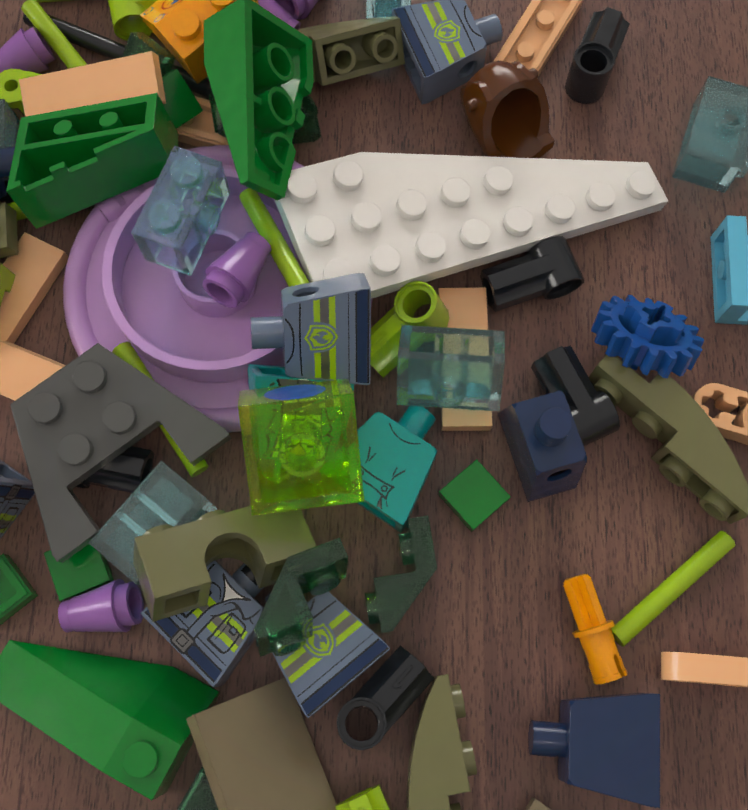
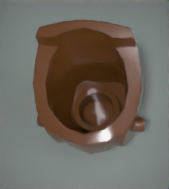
M499 60L490 62L477 71L467 84L461 88L460 97L465 116L485 156L540 158L553 148L555 140L549 133V104L545 89L537 79L538 71L535 68L528 70L519 61L512 63Z

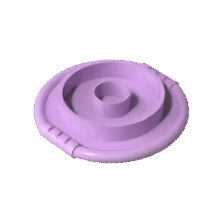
M213 145L178 151L175 171L95 204V207L79 229L69 253L63 283V307L67 329L78 357L97 343L112 352L119 344L127 341L130 342L155 382L212 419L229 433L252 429L248 364L284 367L283 348L252 349L250 317L282 316L281 290L289 286L271 254H269L248 301L240 302L235 308H228L216 302L204 290L202 282L206 278L205 269L243 238L247 232L259 234L239 199L240 193L248 187L240 184L229 145ZM294 161L292 170L305 166ZM258 192L301 267L274 199Z

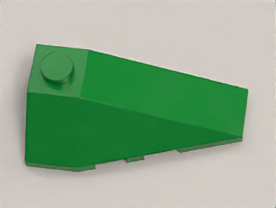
M236 0L204 20V66L240 184L278 201L285 198L296 154L292 143L295 130L303 127L305 114L301 111L303 98L311 94L314 83L312 40L254 1Z
M14 640L8 641L0 655L1 704L101 772L150 800H154L168 791L194 742L186 718L213 707L220 694V691L174 666Z

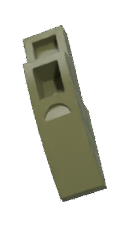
M397 16L350 20L296 29L312 40L314 82H318L322 86L405 64L400 18Z
M606 355L590 374L589 379L596 391H603L610 398L614 406H618L632 418V424L641 434L651 439H657L662 443L660 448L651 457L652 460L660 465L659 471L671 483L679 487L685 486L700 499V506L717 520L727 521L729 524L748 517L747 481L736 457L721 432L699 404L672 377L663 378L657 374L649 383L630 367L622 366V360L617 356L608 357Z
M448 674L434 676L417 719L408 765L407 810H461L460 803L450 804L448 796L471 792L468 776L477 775L471 741H461L457 722L458 718L466 717L460 684L450 685Z

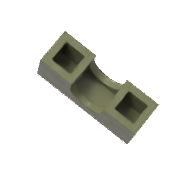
M294 494L280 498L265 496L253 501L244 508L229 512L214 510L205 513L193 522L174 527L164 524L149 529L142 536L134 537L133 564L152 622L207 605L212 583L207 566L217 559L234 558L245 563L251 569L260 589L308 574L318 548Z

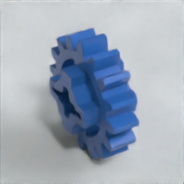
M627 295L625 301L617 296H612L610 302L603 301L591 328V332L597 334L594 340L595 343L608 346L605 352L608 357L620 356L622 358V366L630 367L634 370L640 367L644 375H648L650 370H656L663 378H668L671 371L681 377L684 376L687 369L692 370L703 350L701 347L704 343L703 338L696 336L699 331L698 327L685 324L687 319L685 315H674L672 313L673 307L666 303L657 301L654 304L650 298H646L644 302H639L633 295Z

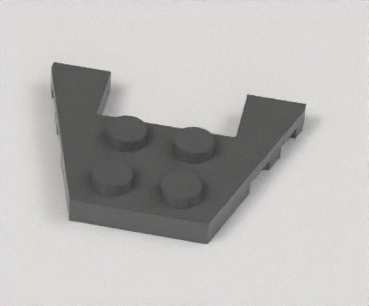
M99 343L10 404L50 549L55 560L61 563L68 560L103 534L73 492V488L160 425H163L193 466L232 439L225 428Z

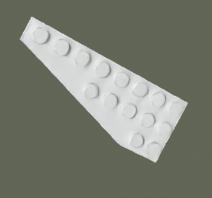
M359 152L291 170L285 198L278 201L274 199L309 282L364 273L371 288L372 299L399 291L401 287L410 282H428L529 251L533 246L552 237L563 236L569 239L661 211L667 204L668 199L648 162Z

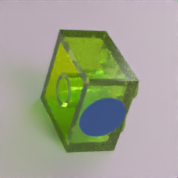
M348 379L239 391L238 411L252 516L364 502L354 392Z

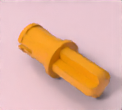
M580 574L566 579L563 582V587L578 630L572 632L574 638H579L584 649L594 684H604L627 676V670L624 667L611 630L615 626L614 621H606L591 577L588 574Z

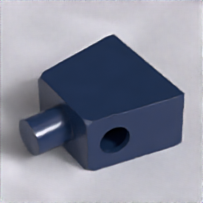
M562 390L512 404L498 413L527 502L569 491L577 487L587 463V455ZM559 471V475L550 476V475H552L553 473Z
M629 693L564 699L560 701L559 723L530 721L528 732L529 754L558 757L559 780L590 791L649 807L660 808V694Z

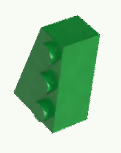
M157 93L21 117L6 192L33 226L38 229L175 171L179 134Z

